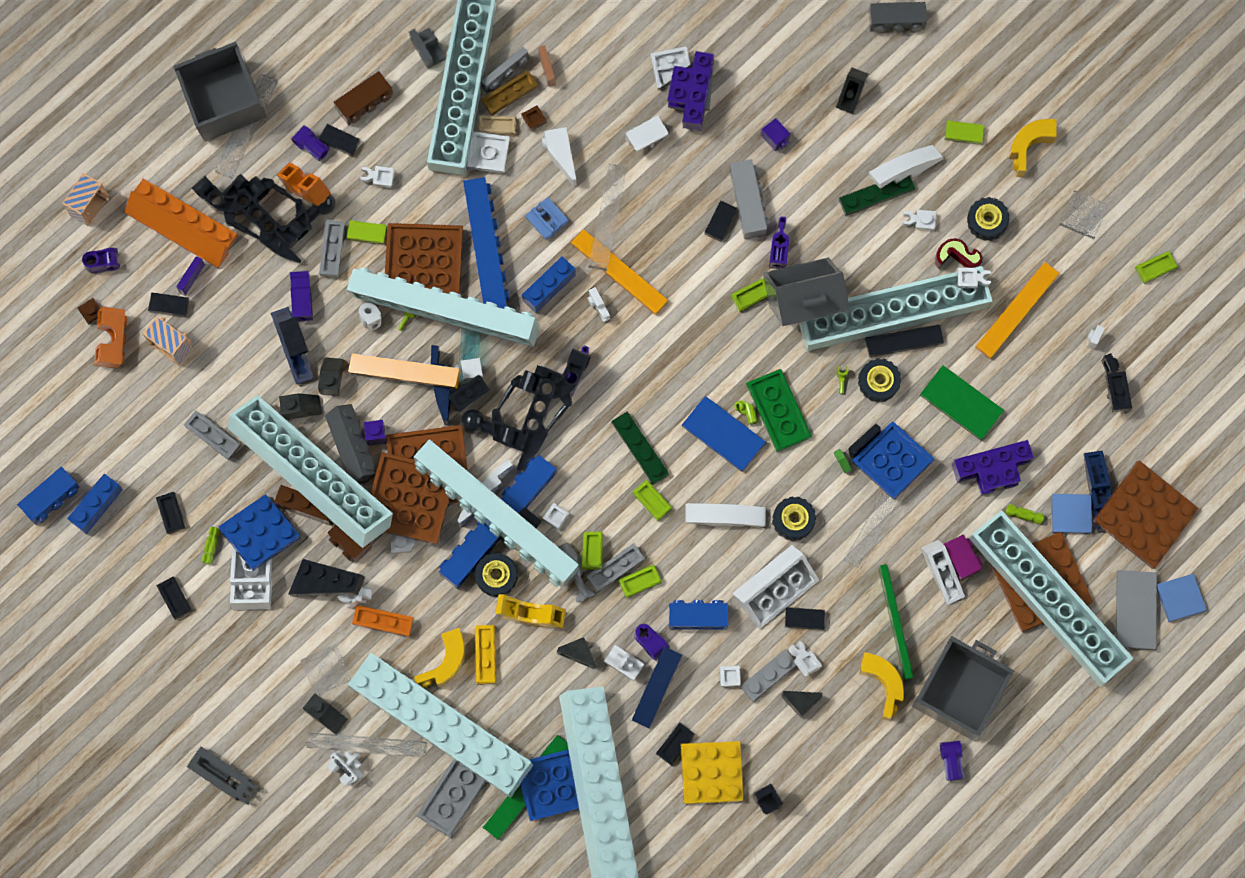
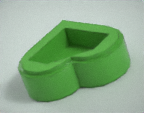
M841 449L834 451V455L843 472L848 473L852 471Z

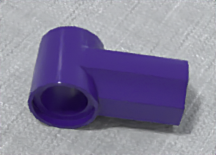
M305 125L291 138L301 150L305 149L318 161L323 160L329 152V148L316 138L315 134Z
M961 741L940 742V753L942 760H944L946 781L964 779L961 761L963 756Z

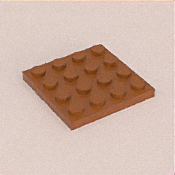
M388 223L385 274L389 275L388 278L391 279L396 277L407 280L406 283L413 284L418 282L424 284V288H440L446 294H450V292L460 294L463 225Z
M462 425L386 435L388 454L414 460L417 452L430 439L468 471ZM450 498L449 504L459 502L456 498L454 500Z
M382 452L370 494L393 513L391 526L385 533L438 545L450 500L445 494L446 491L441 486L439 488L430 481L431 478L427 474L422 475L418 472L413 459Z
M1138 460L1094 518L1093 522L1150 568L1155 569L1199 508Z
M1062 532L1032 543L1087 606L1092 604L1091 595ZM991 564L1020 631L1024 632L1043 624L1040 618Z

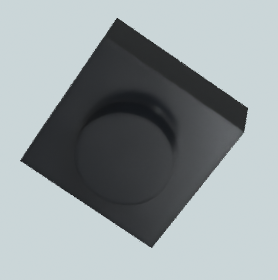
M1112 353L1104 355L1101 362L1106 373L1118 372V360L1113 358Z

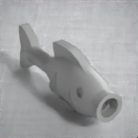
M569 543L559 546L558 548L579 564L578 571L570 579V581L574 580L579 591L576 602L578 603L585 598L595 596L593 591L585 588L581 578L582 573L588 571L583 570L581 567L582 556L577 554L569 546Z

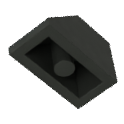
M851 67L836 108L851 114L854 113L868 78V73Z
M324 358L318 383L320 395L339 396L344 359Z
M297 393L279 396L281 415L286 420L322 414L319 395Z
M315 693L303 707L307 714L335 735L338 734L348 720Z

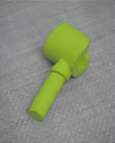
M405 312L404 318L397 329L402 331L409 317L415 319L416 315Z
M838 366L836 375L840 381L839 394H844V382L849 369L846 366L845 373H841L839 371L840 366Z

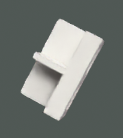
M656 116L626 132L625 140L628 145L632 144L635 151L638 152L648 146L653 148L655 142L668 136V131L660 118Z

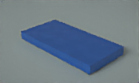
M706 396L682 424L684 429L741 472L744 471L766 443V441Z

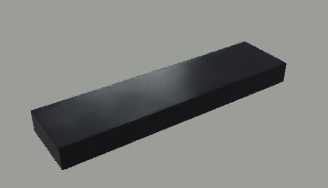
M940 324L865 338L869 357L944 343Z

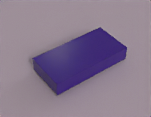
M198 256L194 258L176 286L179 293L184 296L205 266L203 260Z

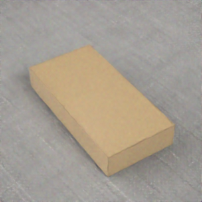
M479 116L478 132L501 136H516V116Z

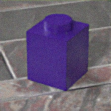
M777 118L773 119L761 130V136L774 151H777L779 148L783 149L789 144L790 133Z
M383 420L364 422L365 438L368 446L387 444Z

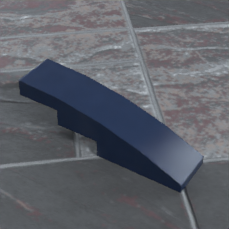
M289 307L271 312L270 314L295 383L299 384L313 379L314 376L306 354L290 358L278 325L279 322L292 318Z
M431 345V365L445 366L439 364V346ZM433 385L443 423L448 425L450 400L447 396L451 394L452 388Z
M1103 450L1083 454L1094 518L1112 495ZM1096 524L1097 532L1104 531Z
M664 647L631 721L650 729L682 658V654Z

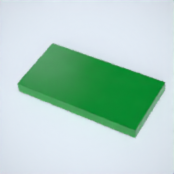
M944 365L941 366L919 395L980 441L1004 412V409Z
M781 369L746 383L776 453L812 438Z

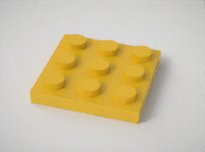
M740 741L681 744L684 804L743 801Z

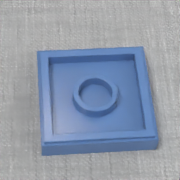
M1051 495L1052 533H1092L1091 495Z
M1194 574L1157 584V591L1168 622L1206 611Z

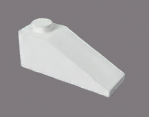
M566 127L544 131L545 138H541L543 149H547L549 157L572 186H577Z
M937 540L921 547L927 565L946 604L948 605L964 598L965 595L945 545Z

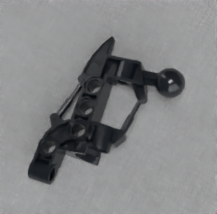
M241 173L223 193L212 184L206 175L191 187L213 210L224 215L228 226L253 236L273 253L296 263H301V259L291 248L312 229L311 222L318 215L331 213L336 204L334 196L330 194L319 206L312 203V207L306 211L301 199H296L288 194L274 180L264 177L260 180L255 176L248 181ZM272 189L295 202V218L286 226L283 225L281 227L259 204ZM215 197L222 198L219 204L212 203ZM241 198L249 199L247 204H239ZM260 211L262 214L259 218H253L252 213ZM244 214L260 231V235L249 231L248 228L235 222L236 215ZM273 224L275 227L273 231L267 232L265 231L266 225Z
M573 348L564 374L542 365H537L534 373L525 370L523 376L518 375L511 380V384L503 395L504 397L498 407L492 410V423L486 421L480 411L472 409L465 412L462 416V427L471 434L483 431L493 435L494 441L522 451L517 470L522 469L538 453L546 437H548L549 430L556 421L572 406L571 393L576 390L581 382L591 355ZM571 372L577 375V380L574 383H570L567 380V376ZM546 383L552 386L550 394L543 392L542 388ZM515 387L535 394L522 429L506 425L500 411ZM560 398L564 405L546 428L544 423L553 399ZM539 401L545 404L543 412L536 410V404ZM532 419L538 422L536 430H532L529 427V422Z

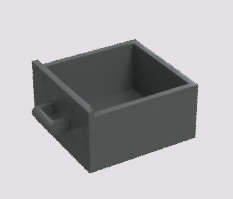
M236 41L218 49L215 47L195 55V58L173 66L195 127L205 142L267 118L246 59Z
M829 257L763 273L769 307L782 326L850 310L843 272L839 271Z
M951 636L912 707L975 741L980 736L1015 670L993 659L997 651L975 640L971 647ZM979 646L991 653L990 657L975 648Z

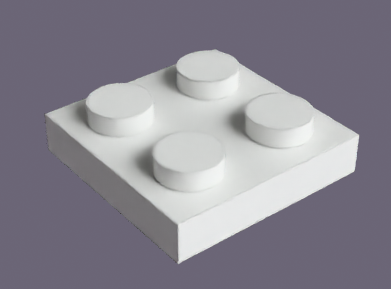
M473 131L467 169L504 174L510 137Z

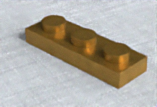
M527 70L482 98L481 101L491 116L536 89L538 84Z

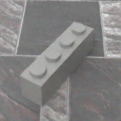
M752 159L730 163L729 171L743 237L747 239L764 236L770 226L768 217H764L763 211H766L765 202L760 199L762 188L761 183H757L756 176H758L757 165H753Z

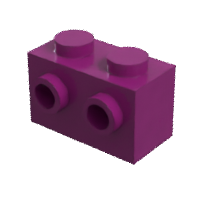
M964 534L943 544L946 547L959 582L981 571L982 561L978 555L975 556L972 550L973 544Z

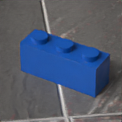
M561 256L522 294L523 302L537 313L576 276V268Z
M61 466L17 505L37 525L44 522L50 512L58 510L63 505L64 500L68 497H73L78 492L77 489L80 486Z
M104 473L67 519L87 535L123 491L122 487Z
M674 600L673 603H669V630L728 629V603H724L723 600H713L712 603H704L703 600H693L692 603H685L684 600Z

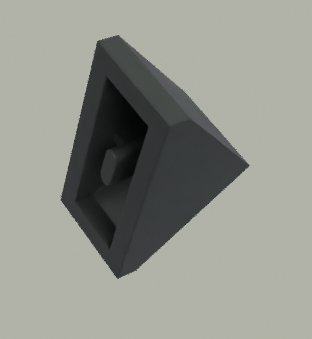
M584 637L560 646L557 649L558 655L591 669L595 666Z
M783 691L782 698L801 718L821 700L822 693Z

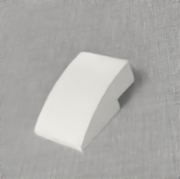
M232 547L230 605L232 610L271 609L272 559L252 571L234 547Z

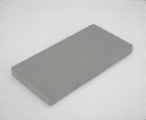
M1117 570L1116 639L1125 649H1156L1157 572Z
M453 759L417 814V817L450 838L486 781Z

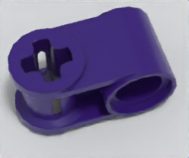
M105 248L103 250L86 252L82 257V263L89 273L118 270L120 268V264L117 261L118 249ZM96 260L94 265H87L88 261Z
M640 624L636 628L634 633L635 640L653 660L657 661L664 647L670 648L669 644L648 624ZM640 630L642 632H644L645 630L647 631V638L645 636H639Z

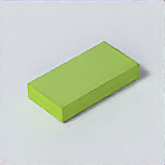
M947 120L944 140L981 145L984 125Z
M350 220L347 240L384 245L387 225Z
M1167 251L1137 265L1135 269L1143 284L1177 269L1178 265L1170 251Z
M764 277L731 294L730 297L739 312L768 298Z
M647 480L632 492L657 522L672 510V507Z
M603 531L584 532L581 566L583 570L602 569Z
M654 564L618 580L626 598L662 583Z

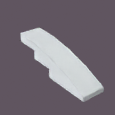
M933 145L926 146L882 164L870 171L869 176L879 188H882L893 180L898 183L909 175L912 178L941 161L943 156Z
M508 459L503 462L482 484L493 493L502 487L500 479L513 470L511 462ZM463 509L458 518V524L462 527L475 517L474 513L471 511L466 512Z
M687 503L685 505V523L719 527L723 525L766 526V507Z

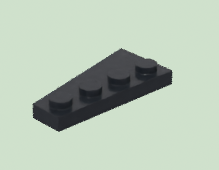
M302 559L288 595L292 597H298V595L306 597L313 595L328 596L332 594L337 596L358 595L365 577L358 573Z

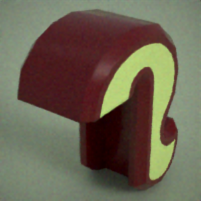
M952 238L946 240L938 248L935 256V265L940 269L951 256L965 268H975L981 266L983 257L977 249H973L972 253H970L967 244L963 240Z

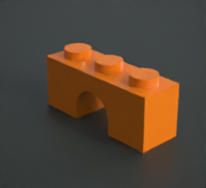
M290 162L277 174L287 190L317 206L323 203L331 194L319 177L311 173L306 176L300 167Z
M103 306L98 311L97 329L108 332L111 337V343H100L95 347L94 366L117 369L124 363L125 353L122 350L126 342L124 327L127 325L125 309Z

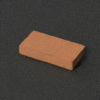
M539 46V57L549 87L555 86V77L546 46Z

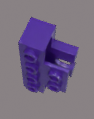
M696 51L692 68L674 66L667 99L668 108L684 110L682 120L684 129L701 131L714 65V54Z
M1025 440L954 459L952 468L957 483L976 478L980 494L983 496L994 493L995 488L1004 486L1005 489L1018 486V482H1021L1017 467L1031 463L1034 457L1029 441Z

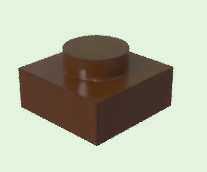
M538 105L521 113V117L530 132L547 123Z
M94 298L77 307L88 325L97 320L100 307Z

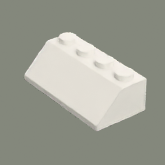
M791 545L732 594L741 608L756 626L761 629L816 584L819 579L804 554Z

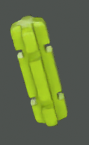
M1008 504L1006 508V514L1009 516L1015 515L1016 518L1030 522L1032 520L1036 524L1043 522L1044 514L1034 513V511L1022 507L1016 508L1012 504Z
M217 527L209 528V536L204 547L205 554L202 555L201 562L211 565L214 557L212 555L215 554L218 542L217 537L220 534V530Z

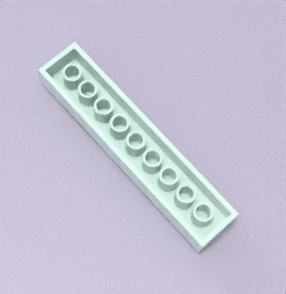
M497 0L457 1L427 160L428 169L431 171L466 175L471 139L482 88L481 81L484 78Z
M982 266L975 267L977 268V273L984 271ZM957 272L850 297L848 298L849 311L799 322L806 351H812L987 309L992 304V297L989 287L982 286L980 283H978L977 288H958Z
M360 267L359 270L353 268L347 291L356 299L532 347L535 345L540 324L533 317L534 315L529 312L520 314L510 307L498 308L497 304L492 302L483 304L473 297H468V299L461 298V295L455 292L446 294L440 288L432 287L428 289L424 288V284L418 282L410 284L406 283L407 280L396 277L391 279L388 278L389 275L378 272L376 275L370 273L371 270Z
M257 395L229 414L228 429L362 548L390 528L393 513L261 397Z
M430 439L414 456L415 468L422 475L427 474L431 478L430 481L436 487H443L446 491L445 494L452 500L456 498L461 503V508L466 512L471 511L474 513V518L480 524L484 525L486 523L490 528L489 531L496 537L501 536L505 540L504 543L510 549H517L520 553L519 556L526 562L530 560L535 565L534 569L541 575L545 573L549 576V581L555 587L560 586L564 588L576 574L579 567L578 563Z
M1002 510L970 537L971 542L1100 687L1134 659Z
M371 652L348 683V686L353 691L509 798L512 797L533 766L531 761Z
M604 687L566 691L559 695L591 877L639 878Z

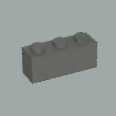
M926 2L870 3V31H875L876 33L891 30L894 32H902L904 30L919 32L926 28Z

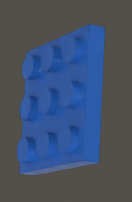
M892 421L852 462L888 496L895 500L934 462V458Z
M266 494L218 526L221 533L252 571L300 539L297 531Z
M569 749L529 759L533 766L520 784L530 822L579 809Z

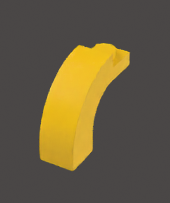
M1056 119L1033 121L1018 132L1009 152V159H1014L1013 170H1016V177H1024L1026 151L1030 146L1037 143H1054L1056 139Z
M498 595L495 614L503 616V619L546 628H563L566 609L556 605L524 602L507 595Z
M460 628L441 634L446 650L445 658L437 668L414 676L416 684L425 688L431 686L433 681H436L438 687H441L458 674L465 657V644Z
M864 652L859 674L873 677L883 685L886 692V701L882 719L890 721L892 716L895 717L897 705L894 702L902 703L904 689L901 677L894 666L886 659Z

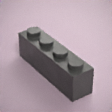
M352 404L336 406L325 415L344 469L357 483H366L376 475L377 469Z

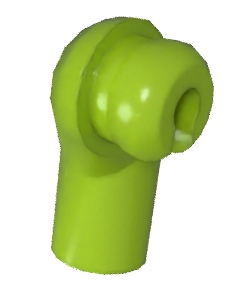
M743 400L735 402V410L746 415L749 425L758 422L752 404Z

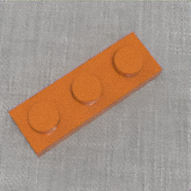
M356 605L352 624L410 637L414 617Z

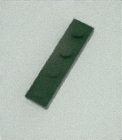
M909 175L898 183L893 180L882 188L873 184L839 197V202L845 216L912 192L915 190V186Z
M628 411L611 421L652 485L669 476L668 471Z

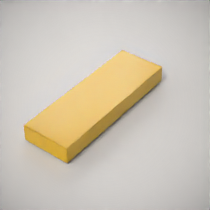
M475 625L476 684H496L495 625Z

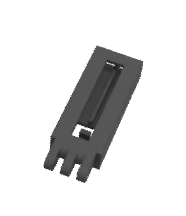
M200 746L186 766L236 801L239 799L249 805L250 801L244 797L248 795L253 799L255 796L249 792L250 788L256 792L259 790L258 787L250 783L251 780L202 746ZM230 776H232L240 782V784H238L237 782L232 780V782L230 783L232 786L237 788L236 790L226 784V781Z

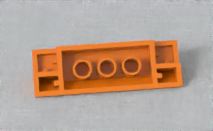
M144 178L134 192L131 191L124 211L125 214L218 269L228 256V250L238 237L236 232Z

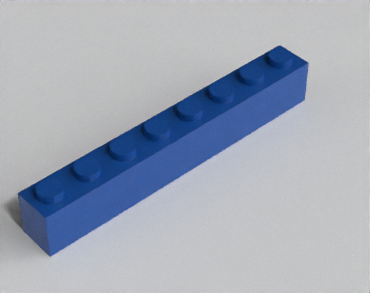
M485 177L464 180L463 184L483 304L492 302L497 304L498 308L504 309V307H507L506 301L510 299L508 289H504L503 283L507 281L505 271L501 272L500 265H503L502 253L498 254L497 247L501 246L499 236H495L494 232L498 228L496 218H492L491 212H495L493 200L489 201L488 196L492 194L490 183H486Z
M540 455L536 458H531L526 465L528 468L524 472H520L514 479L515 483L511 487L508 486L502 493L503 497L501 500L518 514L524 507L528 508L557 474V469ZM477 522L478 526L474 531L470 530L464 537V543L462 545L458 544L454 548L452 557L449 560L445 559L439 566L440 575L456 589L461 587L476 569L479 561L488 555L500 541V536L496 537L493 535L486 523L482 525Z

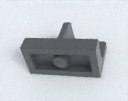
M430 28L417 33L416 29L409 31L410 40L427 69L446 59L444 52L438 44L437 37H434Z

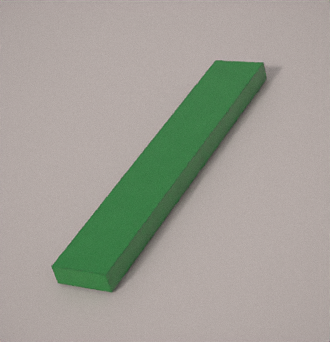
M884 564L879 566L878 571L904 682L911 681L914 676L888 565Z
M556 735L539 757L568 750V743ZM521 784L511 798L506 797L482 827L497 840H499L526 806Z

